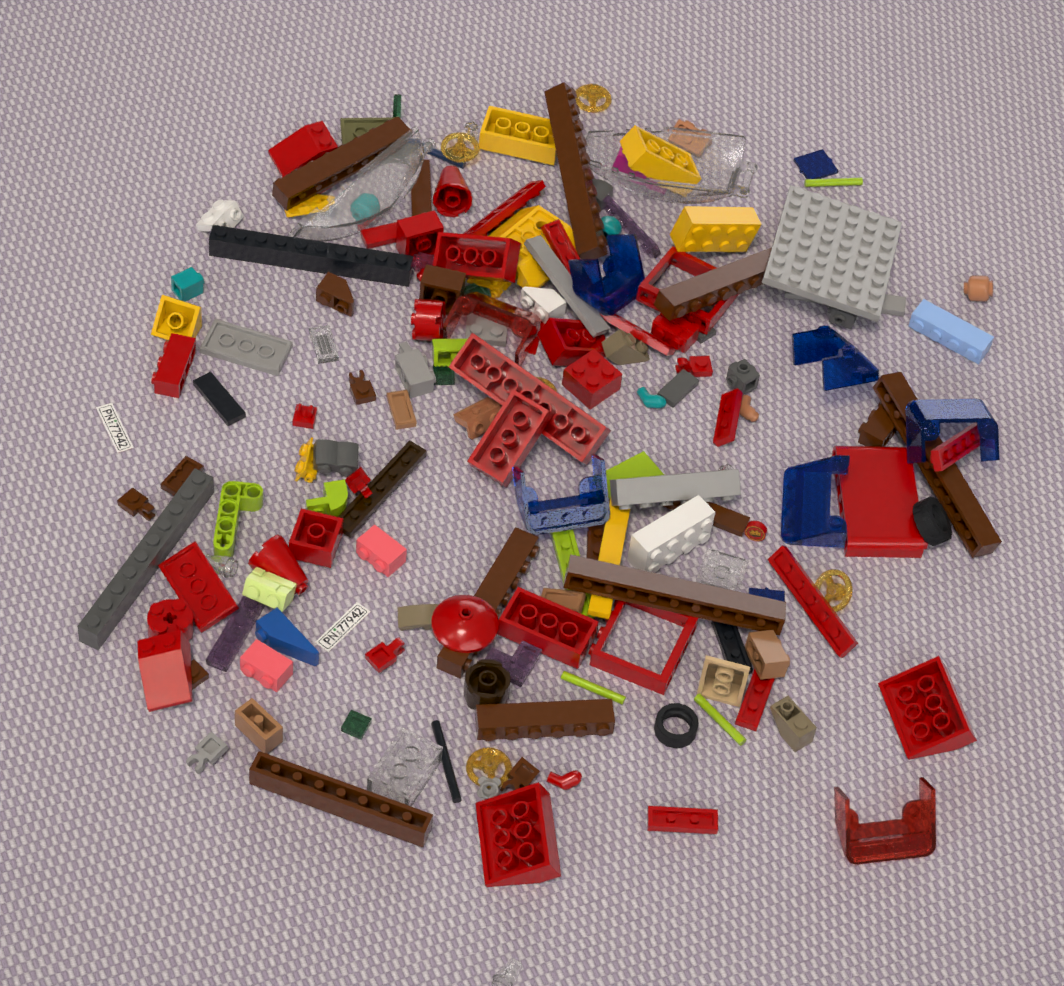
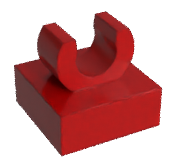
M301 403L296 404L292 426L313 429L317 416V407H313V405L304 406Z

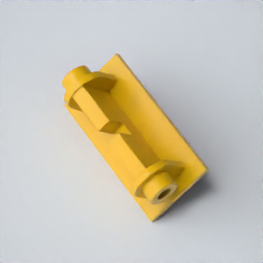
M313 437L306 444L303 443L299 449L298 455L301 457L294 469L297 472L296 482L300 477L304 478L308 483L316 479L318 470L313 469Z

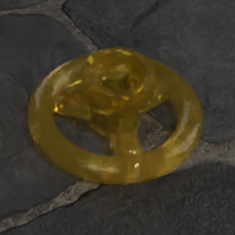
M585 84L576 90V104L584 111L592 113L601 112L611 104L610 92L601 85ZM579 96L586 98L590 102V106L583 104ZM606 97L605 103L596 107L598 99Z
M463 132L451 133L441 142L443 155L447 159L459 163L471 161L478 155L480 149L478 141L470 134ZM458 138L454 146L446 148L450 140ZM464 139L473 144L474 150L466 147L463 143Z
M827 570L817 578L815 585L820 591L823 581H826L827 594L824 598L828 603L832 600L842 601L836 606H831L835 612L844 609L851 600L853 593L852 582L848 575L841 570ZM832 576L840 577L845 585L834 583Z
M481 748L469 756L466 763V772L470 780L480 786L478 783L479 778L475 775L473 768L482 770L487 774L488 778H494L496 769L503 762L505 772L500 778L501 784L499 786H501L509 779L507 774L512 769V765L504 752L495 748Z

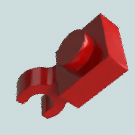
M689 356L688 360L683 357L677 358L678 365H675L676 373L684 369L694 377H712L713 369L710 356Z
M362 467L345 479L346 484L354 494L360 491L365 498L373 494L367 486L371 479Z
M399 637L387 646L381 642L365 653V659L378 673H381L397 661V656L405 651L402 647L405 643Z

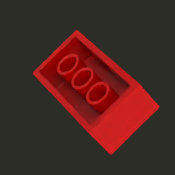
M438 232L433 266L464 272L467 279L515 283L521 243L511 238Z
M513 389L467 462L474 469L507 488L552 418L551 413Z
M517 587L499 618L497 634L578 669L596 638L599 621Z

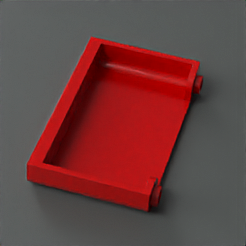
M833 447L832 461L845 557L921 558L923 551L927 549L928 543L921 536L914 521L913 506L919 500L913 467L915 459L908 447Z

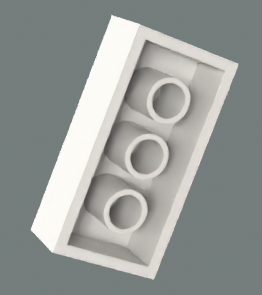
M697 495L632 534L627 561L635 569L656 573L660 567L667 563L671 564L678 556L683 553H689L698 544H704L709 540L715 511Z

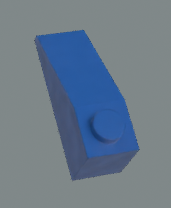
M278 607L256 621L255 635L259 641L264 642L277 652L312 666L319 665V651Z

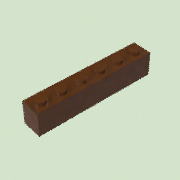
M612 699L476 705L475 725L477 740L493 741L495 739L516 740L518 738L538 739L540 737L561 738L563 736L583 737L586 735L606 736L614 732L615 716Z

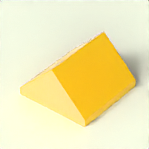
M162 295L151 335L169 340L171 333L196 338L202 327V307Z

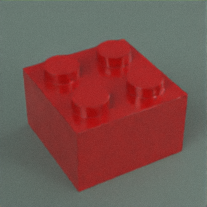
M435 210L397 220L396 249L399 254L413 256V262L434 257L438 232H444V226Z
M593 349L564 368L562 385L591 410L620 390L623 374Z
M301 508L289 540V548L296 560L331 568L343 535L344 518Z

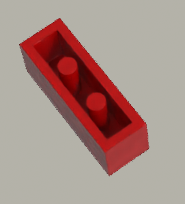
M171 333L169 341L166 340L164 343V354L158 359V370L153 372L151 384H154L155 394L179 398L196 354V338Z

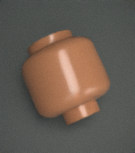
M972 275L969 277L968 282H964V294H968L970 301H988L993 296V281H990L988 276Z

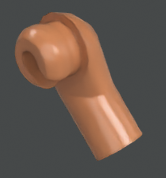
M743 395L739 414L746 420L755 422L759 418V413L750 406L751 397Z

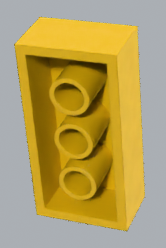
M494 106L488 107L480 130L478 149L549 165L555 164L557 153L550 119Z
M636 125L619 141L630 169L643 173L647 178L657 180L661 185L671 187L675 192L679 191L687 195L701 180V176L689 152Z
M684 206L670 232V237L678 252H747L762 224L753 207Z

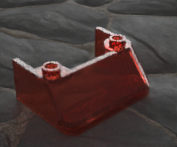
M475 291L457 298L442 326L443 339H450L462 315H478L511 328L515 336L522 338L515 352V363L522 366L540 330V318L534 313Z
M924 777L919 778V799L908 801L903 806L902 819L859 824L858 814L850 808V799L840 787H834L835 823L844 856L850 863L858 865L926 857L934 852L936 848L935 788Z

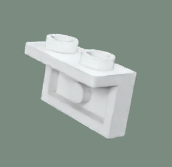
M218 200L207 213L202 215L196 227L199 231H211L213 225L234 228L244 216L235 200Z

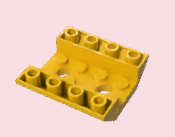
M540 205L521 209L488 235L511 238L521 243L517 265V284L522 288L525 286L541 288L550 280L524 245L527 239L540 235L549 245L542 230L538 228L559 218ZM559 219L576 250L572 228Z

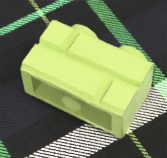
M256 567L247 576L242 595L273 609L278 607L283 612L292 602L297 584Z

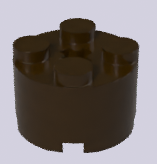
M481 659L467 669L463 694L470 709L476 710V705L504 704L507 702L511 678L508 670L506 671L500 662L492 659Z

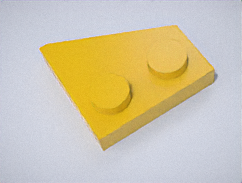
M317 194L297 206L284 211L286 217L318 212L325 213L330 211L331 206L337 204L334 196Z

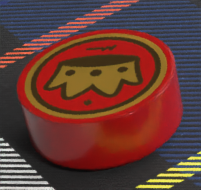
M760 521L748 522L745 528V535L750 540L757 542L765 539L767 527Z

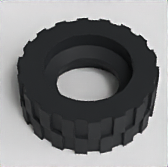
M930 496L914 504V521L921 536L929 545L936 546L951 539L952 527L942 504L935 497Z

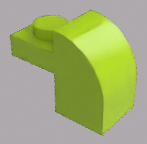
M345 479L324 482L323 497L307 499L305 509L338 517L348 505V490Z

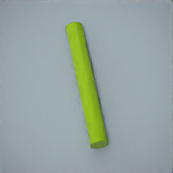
M862 177L805 179L804 181L805 187L863 184Z
M563 671L561 675L562 680L607 699H612V701L621 705L625 702L626 696L566 671Z
M701 694L695 696L694 701L740 746L746 742L747 739Z

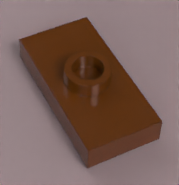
M185 456L161 483V489L174 496L194 469L203 471L204 465Z

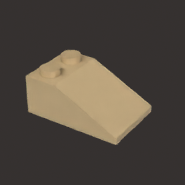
M706 655L697 694H701L706 699L740 707L750 667Z

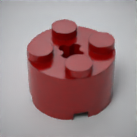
M415 299L414 311L416 313L411 315V325H415V328L412 330V340L432 341V339H443L445 331L444 318H446L445 301Z
M166 599L153 603L150 606L147 614L148 638L181 630L188 641L192 639L193 615L184 600Z

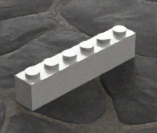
M739 469L610 480L612 506H619V510L632 509V504H639L640 508L653 507L652 503L660 502V506L673 505V501L680 500V503L684 504L697 495L705 502L714 501L713 497H721V501L734 500V495H741Z

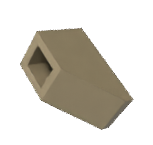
M621 329L601 342L606 358L617 365L647 362L650 360L647 352L648 346L642 340L639 341L632 334L626 333Z
M789 696L770 706L780 736L794 752L813 742L817 727Z

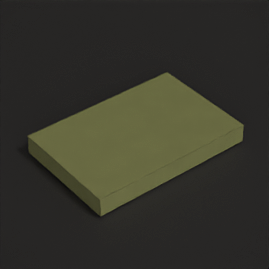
M395 117L340 118L342 144L352 141L355 137L361 136L370 129L376 128L384 124L385 121Z

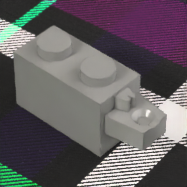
M407 341L399 343L400 354L395 355V370L405 390L408 391L409 398L433 392L436 377L434 372L428 368L426 356H422L419 348L412 350Z

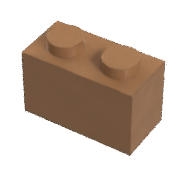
M774 630L749 632L745 649L760 680L785 677L787 668L790 666V658L785 653L781 640L777 638Z
M253 698L235 710V726L262 752L267 754L283 742V726Z

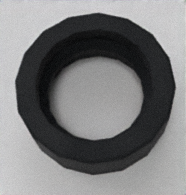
M671 703L663 706L656 716L654 725L655 736L667 747H686L696 737L699 725L698 717L687 705ZM678 717L686 721L690 728L684 734H673L664 728L663 722L667 718Z

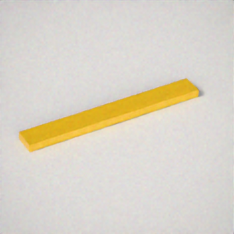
M611 497L598 561L620 565L630 509L619 510V506H612ZM591 594L587 615L609 619L613 599Z

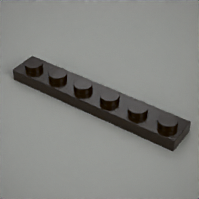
M410 440L367 485L373 494L365 498L360 493L338 516L344 518V535L349 538L354 535L426 457L427 450Z

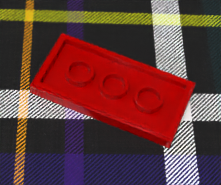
M196 541L158 565L178 598L184 600L191 609L193 621L201 633L239 609Z

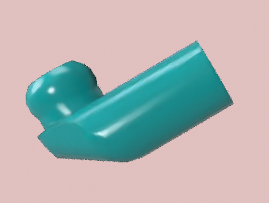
M641 387L637 390L638 396L647 408L658 409L665 407L666 399L664 397L649 394L646 387Z

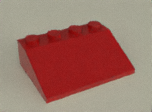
M940 656L878 683L908 760L954 751L977 741L947 667Z
M539 782L475 803L486 887L541 883L561 876L550 793Z

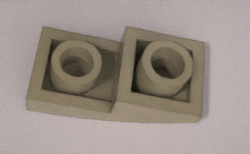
M439 604L397 607L398 628L401 631L423 627L425 630L432 629V615Z

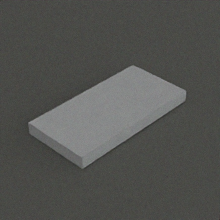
M214 319L199 349L201 354L278 376L293 347V342Z

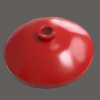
M455 595L443 600L435 608L431 627L435 638L444 647L459 653H473L488 647L494 641L498 633L499 620L494 608L485 600L472 595Z

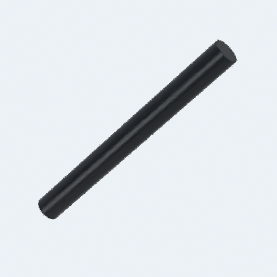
M435 720L431 722L452 801L453 803H459L462 799L440 721Z

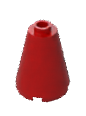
M446 166L443 168L433 194V205L441 215L446 217H457L463 212L465 214L472 206V193L459 168L456 166Z
M277 534L261 545L263 549L259 553L255 551L249 559L248 565L253 570L259 567L266 572L296 583L295 594L301 595L308 588V578L284 537Z

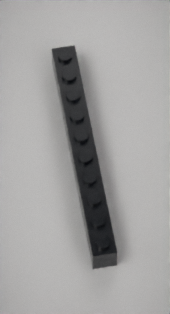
M219 225L212 226L209 236V256L323 274L330 272L342 277L409 287L413 268V256Z

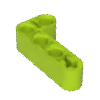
M228 481L223 484L213 539L214 558L218 562H228L233 557L240 511L255 512L262 508L263 488L259 484Z

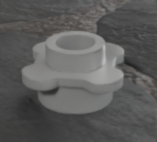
M479 777L478 783L480 786L477 790V795L480 798L488 799L500 795L498 791L501 784L500 778Z

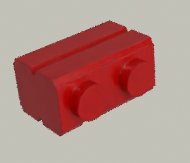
M660 313L652 322L651 333L675 347L676 350L686 353L690 346L697 341L700 328L682 317L669 321Z

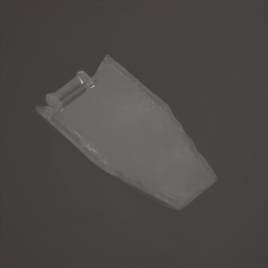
M416 126L412 127L356 173L358 179L350 186L347 182L341 186L344 190L336 198L330 195L327 198L329 202L327 206L321 211L316 207L293 228L288 236L321 242L333 241L356 235L361 230L371 228L381 222L411 191L419 177L426 154L436 147L435 141L427 138L422 142L419 129Z
M664 127V131H651V128H645V131L689 152L701 176V180L697 184L650 178L642 179L636 177L634 173L629 172V174L620 172L618 168L612 167L621 147L619 141L630 129H626V133H613V130L589 131L586 137V152L590 157L589 166L593 172L628 191L670 203L702 204L732 196L747 198L750 194L749 186L753 174L758 169L757 164L754 162L743 161L746 143L745 136L675 127ZM740 172H744L745 176L742 185H736Z

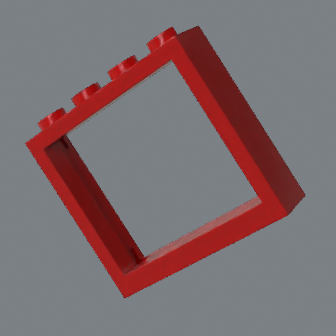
M672 246L639 285L636 300L659 311L654 306L660 289L653 285L670 265L693 276H698L717 267L686 252H678L676 247ZM739 294L731 296L727 300L718 301L710 313L699 309L696 312L682 316V318L699 327V332L707 335Z
M615 600L614 610H611L609 619H605V622H607L606 626H601L599 629L597 643H592L588 654L591 655L589 665L664 695L693 637L699 618ZM626 604L684 627L661 675L602 651Z

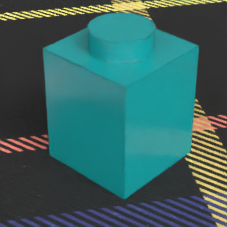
M193 267L171 276V290L179 300L186 302L203 294L204 278Z

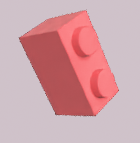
M375 524L356 540V553L362 560L368 561L376 571L383 573L387 577L406 562L407 549Z
M256 639L240 657V670L247 677H253L259 681L265 688L278 692L293 675V661Z

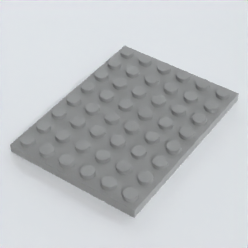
M790 185L762 284L878 322L902 222L843 203L837 199L822 196L819 193L804 190L801 187Z

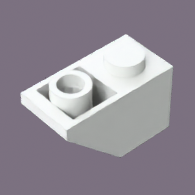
M525 286L521 290L520 302L522 305L528 308L544 324L549 318H561L565 315L567 302L554 289Z

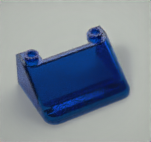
M835 455L791 466L785 470L780 534L784 543L801 546L845 548L846 521L838 515L830 516L832 474H848L850 456Z

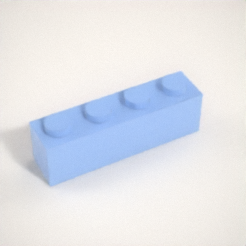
M925 299L922 300L912 313L908 326L978 365L989 352L994 336Z

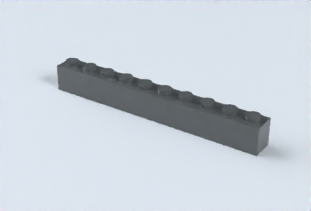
M197 469L192 471L77 626L79 642L96 650L101 648L159 568L158 565L167 558L213 495V476Z

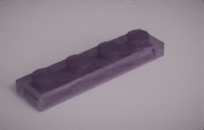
M609 195L603 199L606 213L609 216H614L620 222L622 230L626 228L629 231L628 235L635 243L639 241L640 247L645 254H651L656 259L661 254L657 244Z
M245 596L242 597L238 604L239 609L233 612L207 656L206 665L227 672L264 609V604Z

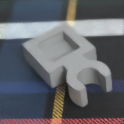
M210 732L195 747L198 753L189 756L186 763L190 767L193 763L198 762L199 764L194 769L197 774H200L205 769L207 761L213 765L229 748L226 743Z

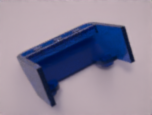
M636 233L606 236L610 256L603 262V271L605 272L603 278L598 259H573L568 261L573 291L580 299L603 316H612L634 301L639 285L645 279Z
M820 326L818 329L792 334L793 365L822 361L824 391L878 381L879 369L859 349L835 330L831 329L830 326Z
M981 399L912 400L907 404V464L926 462L925 441H932L938 438L940 423H977V431L980 436L981 462L1000 460L998 424Z
M596 454L592 455L594 476L585 477L579 482V495L538 501L537 492L532 487L526 486L524 471L517 466L512 467L516 502L525 529L533 535H541L605 524L610 518L605 460Z

